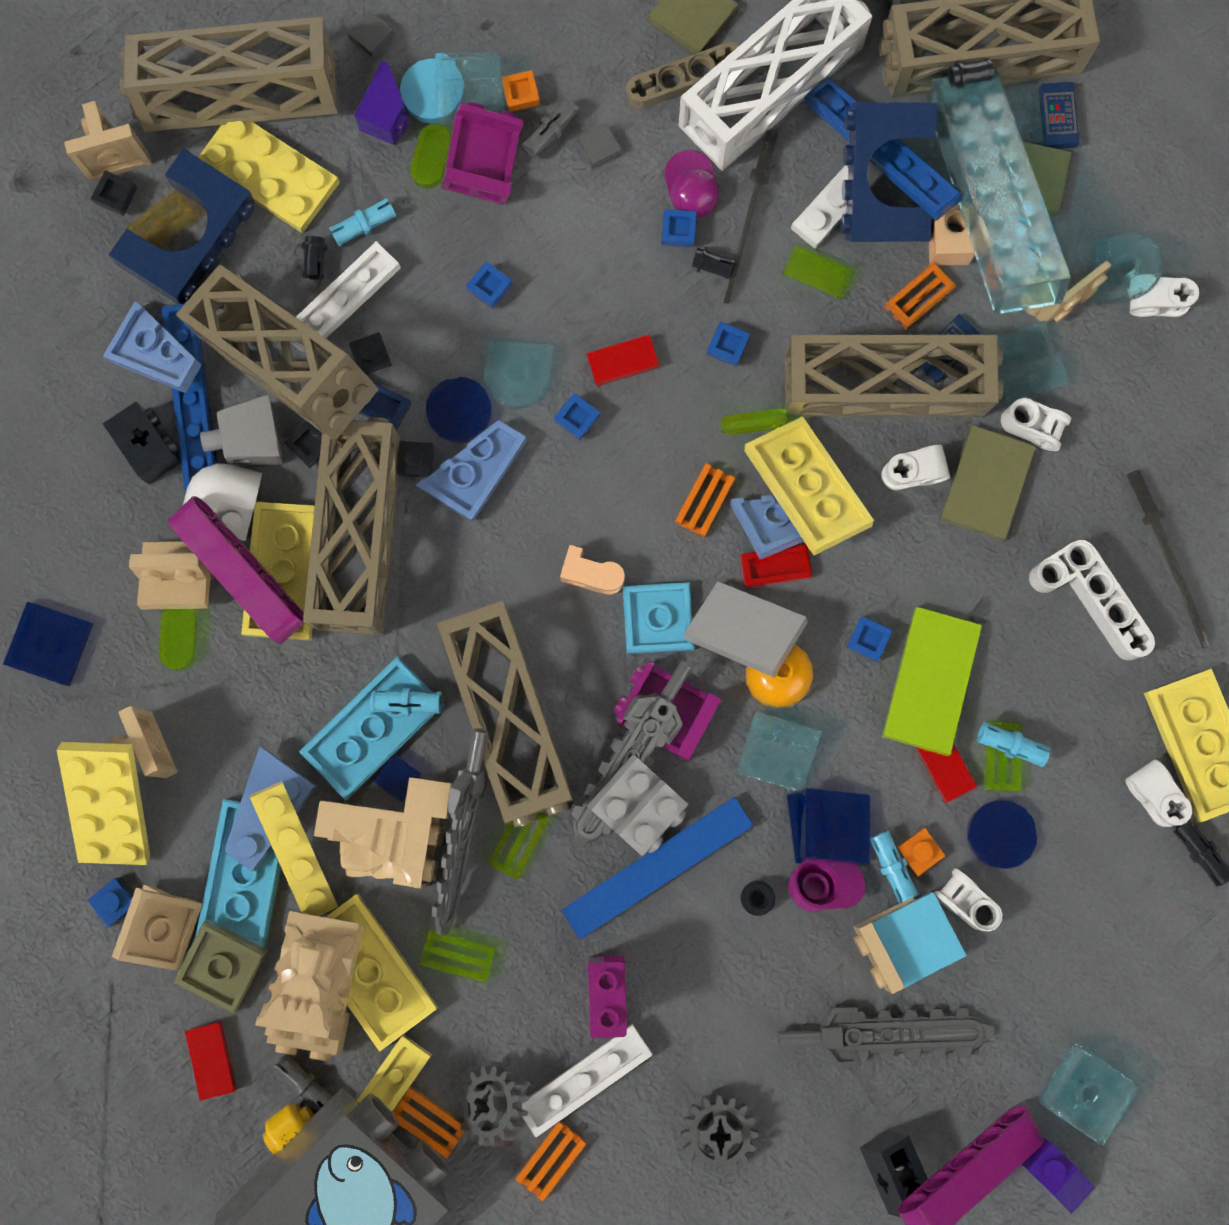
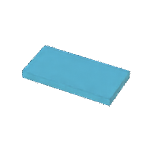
M398 656L299 751L346 801L437 714L411 712L410 715H402L401 712L371 711L370 698L373 690L402 691L403 688H411L412 692H432Z
M223 799L197 933L202 923L209 919L237 935L266 948L281 866L273 848H271L257 869L252 872L224 851L240 802Z

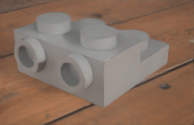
M632 755L587 807L643 856L646 852L652 853L659 848L663 841L661 835L669 826L675 827L682 822L686 814L684 809L688 803L640 759Z

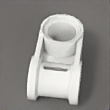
M1154 275L1134 277L1131 279L1129 313L1139 317H1181L1197 301L1199 288L1194 281L1187 278H1166Z
M1028 398L1016 400L1001 415V425L1006 432L1048 451H1059L1061 447L1059 440L1064 427L1068 426L1071 421V417L1065 412L1049 408ZM1015 410L1021 411L1025 415L1026 423H1021L1015 418Z
M932 445L916 451L895 455L882 469L881 479L883 484L891 490H901L920 485H933L950 479L943 446ZM897 467L898 471H904L905 475L902 477L900 473H894L893 470Z
M1152 760L1126 778L1125 781L1130 792L1141 802L1157 825L1162 827L1182 825L1191 818L1192 806L1189 800L1176 785L1166 767L1158 760ZM1169 805H1173L1175 808L1172 811L1171 817L1167 814V811L1170 809Z
M956 868L952 871V878L942 890L934 892L937 900L955 915H958L975 930L992 931L999 927L1002 922L1003 914L998 904L981 891L975 882ZM982 905L987 906L991 912V919L985 925L979 924L975 917L976 910Z

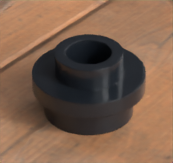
M752 881L741 892V904L749 914L762 916L769 913L774 907L775 893L769 884L763 881ZM757 891L764 895V901L759 905L753 904L751 900L752 894Z

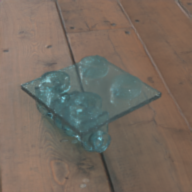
M756 711L751 721L750 731L737 773L802 792L822 735V730Z

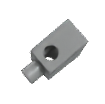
M269 395L218 411L219 429L200 432L204 452L223 449L224 458L230 465L283 464L274 408Z

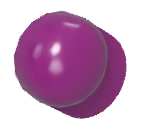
M685 150L673 155L665 167V181L674 209L697 211L696 219L709 215L716 208L719 199V185L710 160L702 153L694 150Z
M814 857L802 861L792 870L788 879V891L792 901L804 911L816 913L824 910L848 909L858 904L865 892V880L860 869L846 858Z

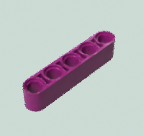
M192 496L168 519V523L173 531L273 641L278 644L284 643L304 624V612L202 499Z
M1017 1106L1005 1112L909 1195L897 1209L904 1224L954 1225L1044 1144L1045 1137L1027 1107Z

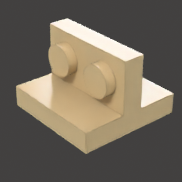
M95 101L82 104L85 118L81 119V123L86 136L65 141L64 144L67 155L89 181L101 179L104 171L118 174L152 164L148 150L129 124L114 128Z
M183 541L143 542L142 554H130L129 568L139 579L137 606L141 610L208 608L211 572Z
M133 706L119 711L118 713L128 738L126 735H121L106 743L132 744L135 763L139 761L145 776L168 778L178 773L153 712Z
M143 885L142 889L136 888L112 957L118 961L179 971L202 903L170 895L157 887Z

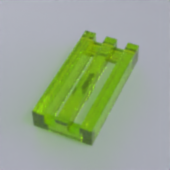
M987 721L989 724L1003 730H1016L1022 733V723ZM985 745L984 790L1021 792L1022 759L1012 758V784H1006L1007 757L1004 755V752L998 750V783H994L995 748Z
M540 813L535 814L536 819L540 822L515 870L511 869L510 866L532 823L522 826L504 864H501L497 861L515 828L513 822L508 823L487 865L519 880L550 818Z
M428 930L427 941L424 945V952L419 965L487 983L496 947L448 934L440 936L436 934V931ZM434 940L487 953L486 960L433 946ZM432 953L484 968L481 973L429 958Z

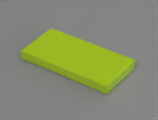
M915 607L882 733L883 738L945 756L951 755L982 625Z

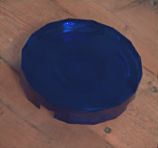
M467 377L441 381L431 390L426 401L427 418L432 430L440 438L452 443L472 441L488 428L492 419V404L487 391L477 381Z
M995 800L985 803L973 812L967 824L966 838L971 852L980 862L991 868L1009 869L1020 866L1031 857L1037 845L1036 825L1033 817L1024 807L1013 801Z

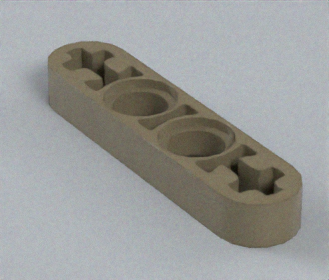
M734 42L724 43L633 76L626 86L628 103L636 109H645L683 95L703 78L692 73L691 69L694 65L704 64L709 68L710 72L715 67V63L718 65L725 59V55L731 54L740 45ZM675 75L680 82L677 86L668 88L661 82L664 76ZM654 80L656 81L657 93L655 92V86L652 87V81ZM641 87L642 91H646V96L640 97L639 93H635V88Z

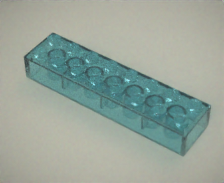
M993 69L991 81L966 84L962 89H957L956 86L951 87L948 77L932 79L928 102H938L936 136L952 185L962 194V201L959 203L994 314L1062 303L1071 277L997 69Z

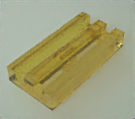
M175 189L125 227L124 230L128 228L137 233L178 202L179 206L167 215L161 216L150 228L139 235L154 246L159 247L194 221L197 215Z

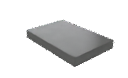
M717 581L686 629L684 637L691 643L775 677L808 622L806 616Z

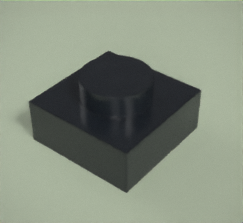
M104 171L90 199L96 205L124 216L138 187L134 182Z
M380 332L349 342L355 363L366 375L392 366Z
M306 421L285 442V445L310 469L320 459L322 433Z
M400 441L397 465L398 476L428 478L432 474L434 444Z

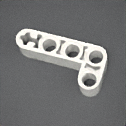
M1085 540L1072 542L1037 564L1029 574L1030 584L1036 591L1041 593L1051 592L1069 582L1120 658L1135 660L1153 651L1155 639L1152 632L1090 542ZM1071 551H1077L1081 554L1083 558L1082 566L1075 564L1071 560ZM1043 568H1048L1054 573V583L1045 581L1042 576ZM1091 579H1095L1101 584V594H1096L1091 590ZM1110 607H1114L1119 611L1121 615L1119 623L1114 622L1110 618ZM1127 626L1130 628L1124 631V633L1122 634L1119 631V629H1122ZM1135 638L1138 644L1132 649L1130 643Z

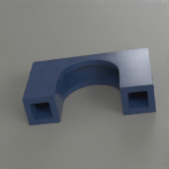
M856 102L850 104V110H846L844 119L845 131H849V145H845L843 151V164L848 166V180H843L842 199L847 200L846 214L841 216V234H846L845 240L850 242H930L931 216L920 206H888L879 201L869 187L867 171L874 152L889 140L896 138H936L938 102Z
M184 148L167 170L165 176L173 188L197 202L206 210L207 227L202 238L194 246L186 250L166 251L154 246L127 228L108 254L118 267L178 305L185 304L199 289V282L204 275H209L215 269L218 263L217 256L223 248H228L233 243L236 237V229L242 221L246 222L251 217L255 208V201L248 189Z

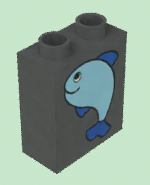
M341 1088L216 1213L215 1225H435L448 1212L442 1180L449 1174V1169L439 1154L424 1141H419L410 1150L392 1134L399 1126V1123L391 1110L373 1094H368L359 1103L345 1089Z

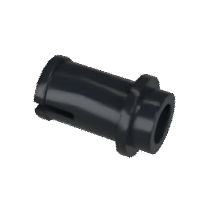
M989 58L965 64L957 61L948 68L949 84L951 87L956 86L957 89L964 88L966 84L991 81L993 78V64Z
M306 236L305 242L301 243V248L304 250V271L302 276L305 279L308 278V275L309 280L324 279V252L327 251L328 245L325 244V239L320 236Z
M704 247V249L697 248L691 266L697 268L696 272L700 273V270L729 279L735 261L734 258L731 259L707 251L708 247Z

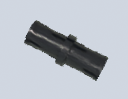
M1190 818L1185 824L1174 826L1172 831L1191 853L1189 856L1194 863H1198L1204 869L1214 885L1218 887L1229 882V866L1216 851L1217 846L1215 843L1207 840L1193 820Z

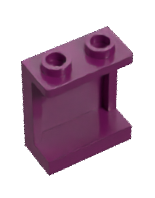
M460 103L455 113L441 189L504 205L510 196L512 185L510 184L519 133L524 121L516 118L515 114L508 111H498L496 113L485 110V107L479 103Z
M649 660L645 667L638 665L630 680V683L635 685L629 697L622 695L614 709V713L619 715L616 723L625 727L624 723L626 720L623 719V716L634 696L654 694V692L661 695L672 674L655 666V663ZM684 682L672 701L677 706L676 709L683 726L669 745L665 743L662 748L689 761L721 699Z
M625 955L590 957L588 961L590 1038L625 1037L627 1035Z

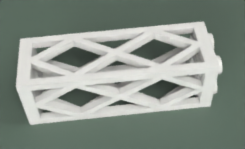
M792 0L681 96L679 127L723 171L805 100L804 96L826 78L831 77L863 49L872 19L868 7L860 0ZM814 19L825 28L798 34ZM781 29L780 34L775 36L777 32ZM825 39L824 44L786 51L787 46ZM812 57L792 76L777 79L782 62ZM770 65L765 82L738 86L758 67ZM762 92L761 99L724 106L726 99ZM749 112L731 129L720 119V117Z

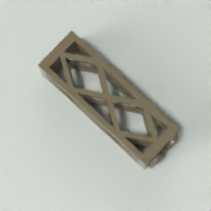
M931 0L892 5L888 19L883 22V35L878 38V51L880 57L884 56L886 66L883 67L885 87L889 86L891 98L961 90L957 89L956 86H950L948 76L944 78L935 74L948 69L957 61L965 64L989 58L993 64V73H996L993 74L991 81L966 84L962 89L1079 75L1083 72L1098 47L1100 39L1092 0ZM1032 2L1043 6L1037 10L1017 16L1019 12ZM990 5V6L985 7V8L978 7V6ZM947 13L959 17L940 26H932ZM1059 24L1051 33L1038 28V26ZM992 33L1000 34L984 48L977 47L978 44ZM976 34L967 42L955 38ZM1009 38L1023 43L1020 45L999 47ZM925 50H929L931 52L938 54L933 56L918 57ZM1039 55H1043L1028 67L1018 64L1020 62L1037 57Z
M323 16L125 35V50L120 52L121 63L124 69V76H120L119 79L120 89L123 97H128L132 116L134 119L139 120L144 132L225 125L227 122L235 121L245 123L337 114L336 62ZM310 30V36L296 33L297 31ZM243 37L229 46L211 41L213 39ZM267 37H272L298 47L279 59L246 51ZM158 45L147 52L144 46ZM182 45L212 55L193 67L162 59ZM310 55V59L302 60ZM227 62L237 65L235 67L219 68ZM247 82L238 88L229 85L233 83ZM271 82L303 91L281 105L252 94ZM187 91L217 99V101L197 113L169 102ZM319 96L321 103L304 105ZM234 104L254 109L220 113ZM158 115L165 116V117H169V118H161V119H158Z
M219 265L176 314L211 350L333 441L348 427L350 422L379 390L346 352L222 265ZM224 305L222 313L217 316V309ZM262 317L271 323H263ZM257 341L261 362L251 361L247 342ZM268 341H280L285 362H272ZM290 341H297L305 347L308 361H294ZM237 342L238 350L231 346L230 343ZM281 382H290L291 389L286 387ZM300 382H308L301 390Z
M791 335L785 350V417H984L1003 397V380L998 379V366L1002 364L1003 349L1002 346H997V335ZM939 359H956L968 366V374H962ZM854 360H869L883 368L884 371L876 374ZM888 360H901V361L897 362L896 364H893L892 362H890V361H888ZM928 362L945 372V375L956 382L939 391L910 373ZM841 363L865 377L868 381L849 391L824 376L823 373ZM901 379L925 394H910L893 383ZM814 380L836 394H824L807 383ZM882 389H885V390H887L888 392H890V393H892V394H876V393L879 392V391H881Z
M369 417L368 421H355L354 418L335 441L322 433L303 622L316 631L383 636L398 486L397 465L399 444L402 441L393 424L388 423V420L385 418ZM351 451H360L341 476L342 463ZM373 452H380L379 464ZM366 460L375 480L351 511L342 490ZM376 494L375 506L359 526L356 521ZM338 509L340 516L343 520V523L335 532L336 516ZM374 522L370 549L364 534ZM349 532L351 538L332 562L333 550L345 534ZM356 546L366 569L344 597L333 575ZM368 582L367 591L351 611L349 606ZM328 598L334 610H327Z
M502 600L437 623L472 729L479 728L487 731L475 693L499 712L493 744L487 733L483 761L504 823H514V826L518 828L537 821L535 814L547 811L548 816H552L569 810L568 803L574 801L509 610L504 601ZM503 626L510 649L489 631ZM467 639L464 656L462 658L457 642ZM483 640L511 662L502 703L474 682ZM520 681H522L540 735L513 714ZM511 722L541 746L532 789L502 765ZM550 762L558 787L544 790ZM504 779L526 797L512 802Z

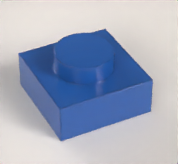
M664 209L661 245L694 247L697 211Z
M486 261L468 282L466 289L493 310L513 283L510 278Z
M720 321L706 355L737 367L749 341L750 334Z
M573 393L554 417V422L581 441L600 417V412Z
M861 616L846 648L878 662L893 630Z
M114 878L87 901L106 926L112 927L127 915L133 895L120 878Z

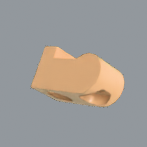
M569 545L560 575L561 582L608 595L616 594L622 590L625 574L619 564L609 561L601 564L582 558L583 548Z

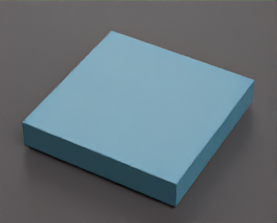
M690 582L623 586L627 654L694 651V643L687 641L684 637L686 629L692 622Z
M929 892L872 921L904 987L966 957L934 892Z

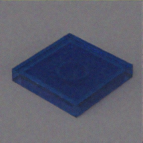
M27 601L3 665L70 687L94 623Z
M811 788L803 789L800 859L860 865L870 864V795Z

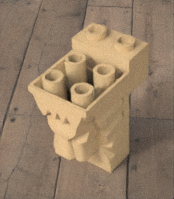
M409 777L404 812L320 801L314 836L340 842V864L346 870V875L349 877L373 876L376 879L394 878L393 884L414 888L428 887L432 880H436L438 874L439 860L434 859L436 846L442 845L444 836V825H439L440 818L453 819L451 814L448 813L449 790L452 784Z
M289 911L285 926L286 936L282 945L280 960L275 966L278 978L275 983L269 986L272 998L263 1005L255 1026L266 1027L264 1035L268 1036L266 1043L276 1044L275 1052L296 1055L297 1048L311 1051L309 1058L328 1062L331 1061L332 1055H342L350 1013L345 1011L364 929L362 925Z

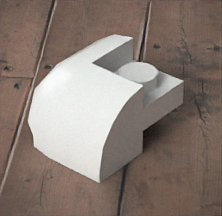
M216 463L215 465L202 468L192 477L187 487L183 505L192 496L199 497L217 514L239 540L245 541L262 473L230 464Z

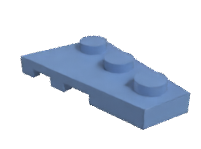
M136 301L133 303L103 355L105 359L115 365L184 393L187 392L202 366Z
M497 420L469 442L465 449L451 460H446L428 478H424L417 483L416 487L473 523L523 448L527 438L500 420Z
M774 495L761 496V499L744 501L743 498L731 499L730 506L760 560L804 542L777 499L774 498Z
M259 746L224 849L227 854L251 872L257 869L272 846L249 795L282 781L296 813H298L317 787L262 746Z

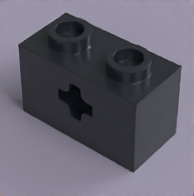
M136 401L102 423L136 475L148 485L181 463L176 454L180 450L178 445L168 433L166 435L162 434L158 428L162 422L151 407L145 409ZM145 437H146V441L148 442L147 445H145V444H144V441L142 440V439H144Z
M886 1131L859 1148L888 1214L900 1217L897 1211L899 1205L926 1182L928 1177L910 1136Z

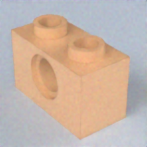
M958 190L962 194V201L937 221L931 217L929 265L933 262L937 265H969L974 255L979 253L980 235L975 233V222L978 221L979 204L974 202L973 190ZM947 224L958 225L961 232L951 231Z

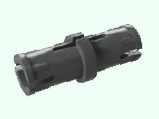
M565 97L548 117L544 116L539 121L540 126L522 143L526 153L532 158L537 159L553 140H559L563 135L562 130L580 113L578 106L572 100Z
M285 1054L278 1061V1064H275L272 1068L273 1072H276L295 1090L293 1094L297 1098L301 1096L317 1112L333 1097L316 1080L318 1076L314 1072L309 1074L290 1054Z

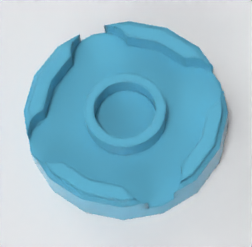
M430 58L418 61L408 68L401 80L400 93L405 109L420 122L430 124L445 122L453 117L452 114L457 111L459 104L464 102L465 90L462 77L453 65L444 60Z

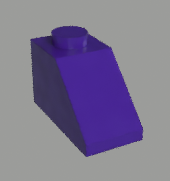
M382 60L354 117L361 132L395 145L399 135L403 136L406 133L409 118L388 62Z
M1046 1138L1044 1144L1021 1164L1071 1214L1095 1188L1085 1175Z

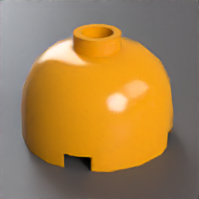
M796 644L791 649L775 677L748 666L745 670L746 685L751 695L762 705L774 708H788L800 702L810 691L814 678L813 666L807 653Z

